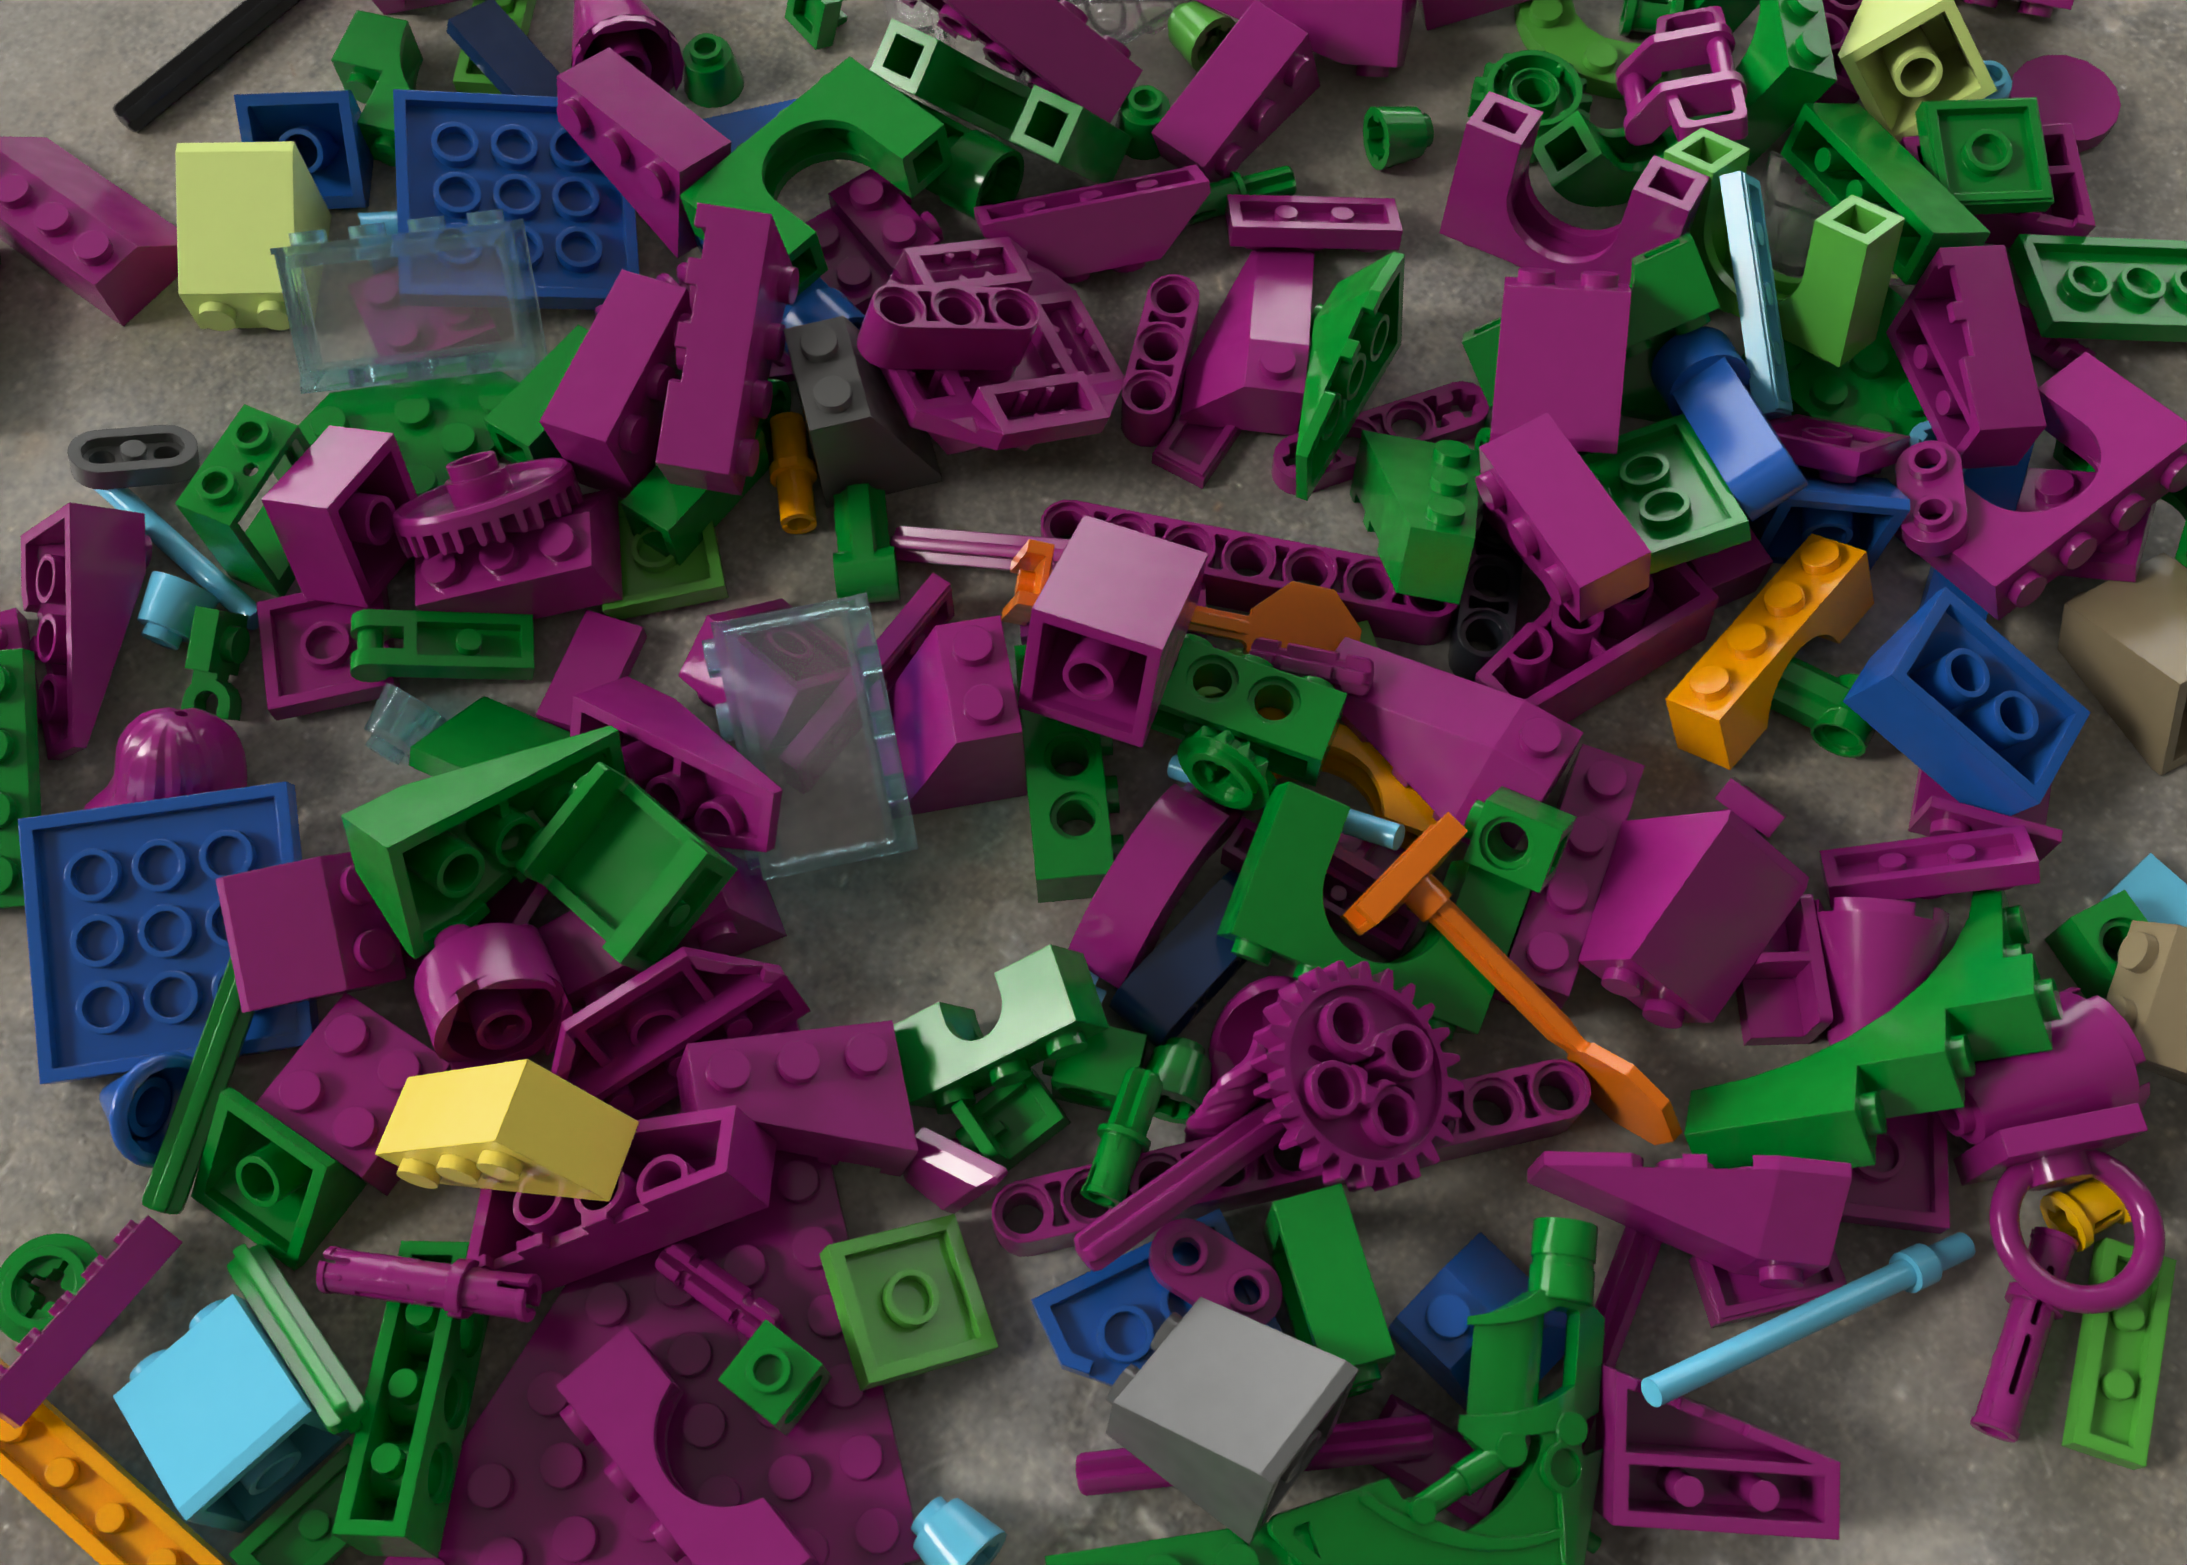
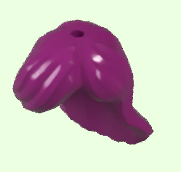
M166 707L142 713L126 726L118 739L114 775L108 786L90 800L83 810L247 787V763L241 740L232 726L218 716L201 709L188 708L179 710Z
M1267 976L1251 982L1228 1001L1213 1027L1208 1047V1058L1212 1063V1089L1205 1095L1202 1105L1188 1118L1184 1130L1185 1143L1216 1136L1266 1099L1254 1096L1253 1090L1268 1083L1267 1073L1251 1067L1250 1060L1268 1053V1049L1257 1042L1253 1036L1254 1032L1271 1025L1263 1013L1264 1008L1281 1000L1278 990L1296 981V979L1290 976ZM1333 1022L1334 1029H1335L1336 1033L1338 1034L1337 1027H1336V1025H1335L1334 1022Z

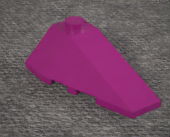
M1544 1151L1527 1169V1183L1731 1273L1759 1276V1284L1761 1286L1773 1289H1796L1803 1287L1805 1280L1829 1267L1852 1180L1851 1163L1779 1155H1753V1166L1720 1169L1714 1168V1165L1708 1162L1707 1154H1682V1158L1663 1160L1656 1163L1655 1167H1644V1159L1634 1153Z

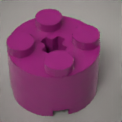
M489 923L474 927L456 924L443 929L437 934L434 939L435 948L425 957L417 970L414 980V992L432 1045L439 1059L441 1060L442 1058L448 1062L452 1070L527 1059L543 1048L547 1056L551 1054L557 1046L561 1023L573 1015V1010L548 947L538 929L529 924Z

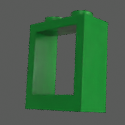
M244 404L182 492L175 505L230 578L273 596L283 597L296 577L264 505L245 532L238 522L272 472L279 481L310 447V444L298 425ZM254 468H258V472L255 475L249 476Z
M1342 1183L1272 1202L1262 1233L1273 1269L1277 1273L1282 1285V1299L1294 1338L1344 1359L1359 1370L1347 1399L1373 1390L1372 1383L1382 1379L1381 1372L1393 1359L1396 1352Z

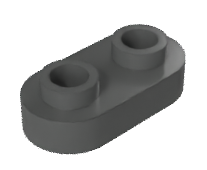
M174 425L92 430L75 437L70 442L67 450L73 478L85 487L98 490L180 483L191 478L197 472L200 464L196 438L188 430Z

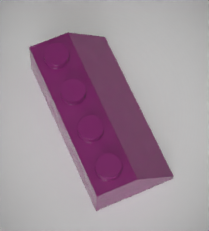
M0 136V239L124 327L178 278L177 227L47 137Z

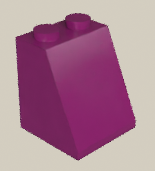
M1519 268L1517 277H1505L1490 441L1548 412L1576 451L1617 454L1631 304V288L1629 283H1618L1619 274L1608 271H1582L1580 281L1556 280V271L1553 269Z
M1083 515L1032 607L1018 708L1143 748L1198 604L1208 553Z
M997 615L936 625L883 699L903 817L1027 795L1023 731L1001 616Z
M1732 810L1622 821L1578 962L1601 978V985L1606 990L1627 998L1643 1011L1642 1016L1647 1021L1657 1026L1677 1029L1682 1027L1683 1023H1713L1805 892L1809 877Z

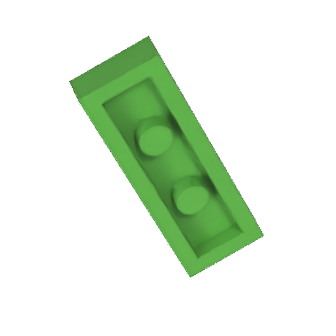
M2107 1237L2095 1242L2088 1285L2103 1283L2118 1275L2129 1262L2133 1246ZM2164 1256L2159 1273L2151 1286L2129 1305L2107 1313L2083 1314L2061 1446L2131 1470L2146 1467L2177 1260Z

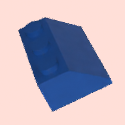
M1947 587L1937 591L1869 658L1842 701L1958 802L2008 816L2041 803L2091 713Z

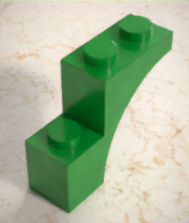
M356 10L331 61L344 89L351 90L357 101L366 104L357 124L374 160H379L386 165L396 167L393 89L416 90V81L423 57L407 20Z

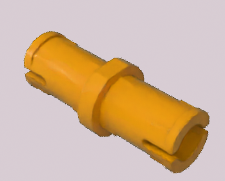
M783 412L776 414L770 419L774 461L769 466L770 483L777 488L782 529L789 534H804L814 530L817 526L812 485L817 480L816 463L809 458L804 418L799 413Z

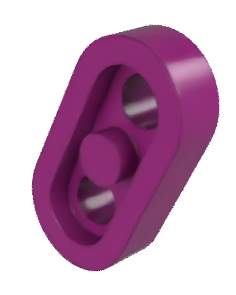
M1923 441L1916 443L1903 451L1895 467L1897 488L1910 499V512L1901 524L1902 537L1906 546L1916 554L1927 557L1947 555L1964 543L1969 531L1961 457L1954 447L1945 442ZM1928 465H1936L1935 467L1929 469L1921 468ZM1927 515H1943L1942 517L1935 520L1925 519Z
M1189 1218L1172 1220L1161 1227L1153 1238L1149 1250V1266L1153 1276L1160 1285L1189 1304L1194 1305L1201 1296L1264 1325H1267L1278 1312L1282 1302V1285L1275 1270L1265 1261L1204 1223ZM1180 1242L1193 1244L1199 1254L1198 1261L1191 1266L1180 1265L1173 1257V1247ZM1241 1280H1249L1255 1283L1260 1293L1258 1302L1246 1305L1238 1301L1234 1294L1235 1284Z

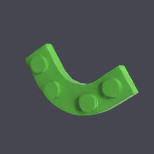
M1529 0L1514 5L1517 30L1527 50L1549 52L1571 63L1579 77L1587 80L1586 93L1605 98L1625 100L1624 96L1617 89L1616 70L1642 43L1605 38L1588 28L1576 14L1573 0ZM1682 70L1661 72L1662 76L1647 90V94L1659 83L1682 79Z

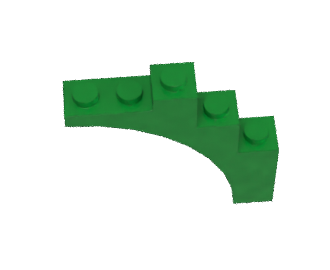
M1987 889L1973 891L1969 917L1952 950L1926 981L1889 1012L1846 1039L1799 1061L1746 1079L1691 1090L1684 1135L1692 1154H1707L1708 1162L1713 1164L1714 1168L1720 1169L1753 1166V1155H1779L1851 1163L1852 1168L1875 1165L1877 1135L1886 1134L1887 1132L1886 1118L1965 1107V1078L1975 1076L1976 1061L2053 1050L2051 1021L2063 1019L2061 1000L2055 980L2053 978L2041 980L2033 953L2026 954L2024 945L2030 944V936L2022 906H2009L2005 891L2002 890L1992 891Z

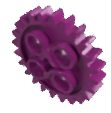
M1340 960L1323 969L1318 966L1298 976V980L1278 990L1281 1000L1264 1008L1263 1013L1271 1025L1254 1032L1253 1038L1267 1048L1268 1053L1250 1060V1066L1258 1071L1267 1073L1268 1083L1253 1090V1093L1256 1097L1273 1100L1275 1108L1267 1113L1263 1118V1122L1265 1125H1274L1281 1122L1284 1124L1287 1131L1281 1138L1278 1147L1281 1150L1300 1145L1303 1148L1299 1168L1302 1171L1323 1164V1184L1331 1185L1346 1180L1349 1192H1356L1372 1187L1374 1192L1420 1177L1421 1168L1437 1164L1440 1161L1435 1148L1453 1142L1454 1137L1444 1123L1461 1118L1462 1111L1448 1101V1095L1464 1090V1084L1457 1079L1448 1077L1447 1067L1459 1062L1460 1056L1454 1053L1442 1052L1440 1043L1451 1032L1448 1027L1432 1030L1428 1021L1433 1015L1435 1006L1433 1003L1416 1008L1412 1004L1416 989L1413 983L1393 990V970L1388 968L1372 976L1367 961H1362L1347 968L1344 961ZM1333 1022H1334V1024L1337 1026V1028H1338V1030H1339L1340 1037L1338 1036V1034L1336 1033V1031H1335V1029H1334ZM1318 1085L1324 1093L1325 1103L1319 1095ZM1378 1114L1382 1119L1384 1128L1381 1126L1379 1122Z

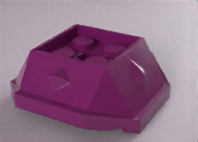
M1010 237L904 248L892 275L886 285L1010 287L1028 293L1037 301L1041 308L1042 317L1020 365L1014 369L911 370L880 368L909 426L928 432L947 455L988 448L996 451L1009 448L1027 451L1033 445L1102 433L1122 389L1125 377L1076 290L1051 270L1027 259L1028 252Z

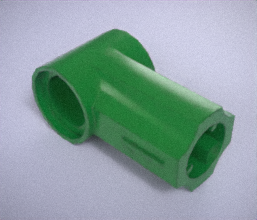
M868 483L848 485L844 491L833 495L835 533L838 552H833V568L839 607L899 601L898 567L895 547L890 546L885 490L873 488Z
M1796 657L1791 659L1778 682L1770 709L1810 728L1813 740L1820 747L1842 757L1854 758L1863 755L1876 731L1842 702L1858 678V674H1843L1837 678Z

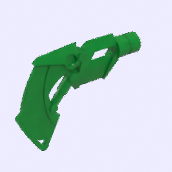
M1535 1218L1532 1230V1263L1529 1268L1528 1292L1521 1293L1515 1299L1496 1310L1480 1315L1468 1316L1467 1325H1474L1467 1410L1466 1415H1459L1458 1431L1474 1451L1452 1465L1449 1473L1414 1497L1403 1499L1388 1478H1383L1273 1515L1268 1521V1533L1300 1565L1585 1564L1603 1448L1584 1454L1582 1452V1443L1588 1434L1586 1420L1599 1412L1605 1317L1593 1306L1594 1264H1596L1598 1226L1590 1222L1570 1218ZM1548 1311L1563 1312L1567 1315L1562 1386L1538 1400L1544 1313ZM1526 1435H1528L1531 1440L1529 1450L1525 1442ZM1524 1463L1520 1475L1510 1492L1480 1522L1462 1531L1435 1520V1516L1462 1496H1471L1509 1468L1519 1467ZM1307 1523L1315 1553L1294 1536L1293 1529L1296 1526Z

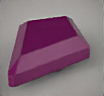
M923 1127L915 1135L918 1153L904 1171L903 1177L906 1182L940 1209L955 1214L999 1184L1008 1174V1170L962 1146L957 1138L950 1140Z

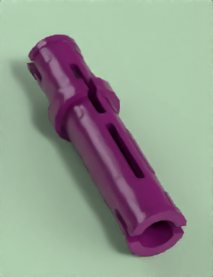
M2035 1227L2030 1234L2029 1252L2046 1271L2066 1281L2075 1251L2077 1252L2079 1246L2078 1241L2055 1229ZM2016 1281L2009 1282L2004 1298L2010 1306L1996 1350L1992 1356L1991 1366L1975 1416H1972L1970 1425L1976 1430L1993 1438L2011 1443L2018 1442L2020 1436L2019 1429L2034 1381L2038 1375L2039 1365L2053 1320L2062 1319L2065 1311L2040 1301L2028 1293Z
M329 1246L324 1251L323 1256L325 1259L335 1260L336 1264L319 1261L316 1272V1285L321 1293H336L441 1308L444 1311H448L447 1315L449 1317L467 1319L475 1313L517 1319L520 1322H530L535 1317L536 1311L533 1308H526V1304L539 1307L542 1296V1282L538 1274H522L486 1269L479 1266L480 1262L478 1260L460 1258L455 1263L450 1264Z

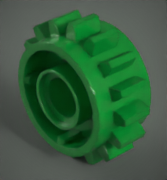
M1522 50L1511 54H1503V57L1495 64L1491 62L1485 64L1483 76H1476L1474 79L1467 115L1471 117L1488 92H1494L1543 112L1536 137L1537 140L1577 110L1589 120V111L1593 97L1584 94L1587 80L1579 77L1571 63L1549 52ZM1532 151L1530 163L1539 162Z

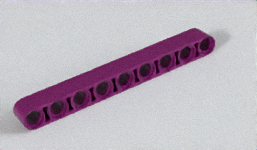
M1554 1059L1459 1080L1464 1084V1090L1448 1095V1101L1462 1111L1461 1118L1444 1123L1454 1137V1140L1450 1144L1435 1148L1440 1158L1439 1162L1548 1138L1567 1131L1588 1106L1591 1097L1590 1081L1585 1072L1575 1063L1564 1059ZM1553 1086L1558 1088L1566 1096L1569 1109L1555 1110L1549 1108L1539 1095V1087ZM1479 1100H1487L1496 1104L1504 1115V1123L1494 1126L1483 1123L1476 1116L1473 1110V1103ZM1378 1114L1379 1122L1381 1126L1384 1128L1382 1119ZM1215 1136L1141 1153L1125 1199L1140 1189L1139 1186L1145 1178L1151 1175H1161ZM1278 1143L1241 1169L1244 1179L1239 1184L1232 1187L1219 1185L1172 1220L1200 1218L1220 1208L1221 1212L1253 1206L1340 1183L1344 1185L1346 1180L1331 1185L1323 1184V1164L1306 1171L1283 1169L1274 1157V1151L1278 1148ZM1092 1164L1018 1180L1004 1186L996 1195L992 1204V1222L999 1244L1008 1253L1019 1257L1035 1256L1074 1247L1075 1235L1101 1217L1086 1218L1079 1215L1072 1206L1074 1198L1081 1193L1082 1186L1086 1182ZM1019 1205L1036 1207L1043 1215V1220L1039 1227L1028 1234L1013 1232L1004 1223L1007 1214Z

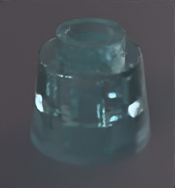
M386 683L364 727V731L371 735L365 746L386 760L399 765L404 756L410 758V748L412 745L447 722V720L412 695Z

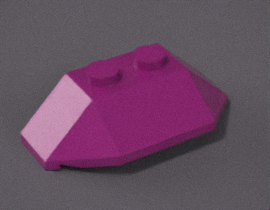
M1190 165L1175 170L994 205L974 207V214L985 238L1010 237L1028 252L1027 259L1051 270L1067 284L1088 279L1090 273L1108 269L1120 273L1133 272L1142 269L1145 266V262L1161 259L1211 193L1210 181L1197 165Z
M681 947L562 1021L551 1072L631 1118L640 1120L679 1095L676 1072L688 1043L775 1034L811 1010L780 965Z

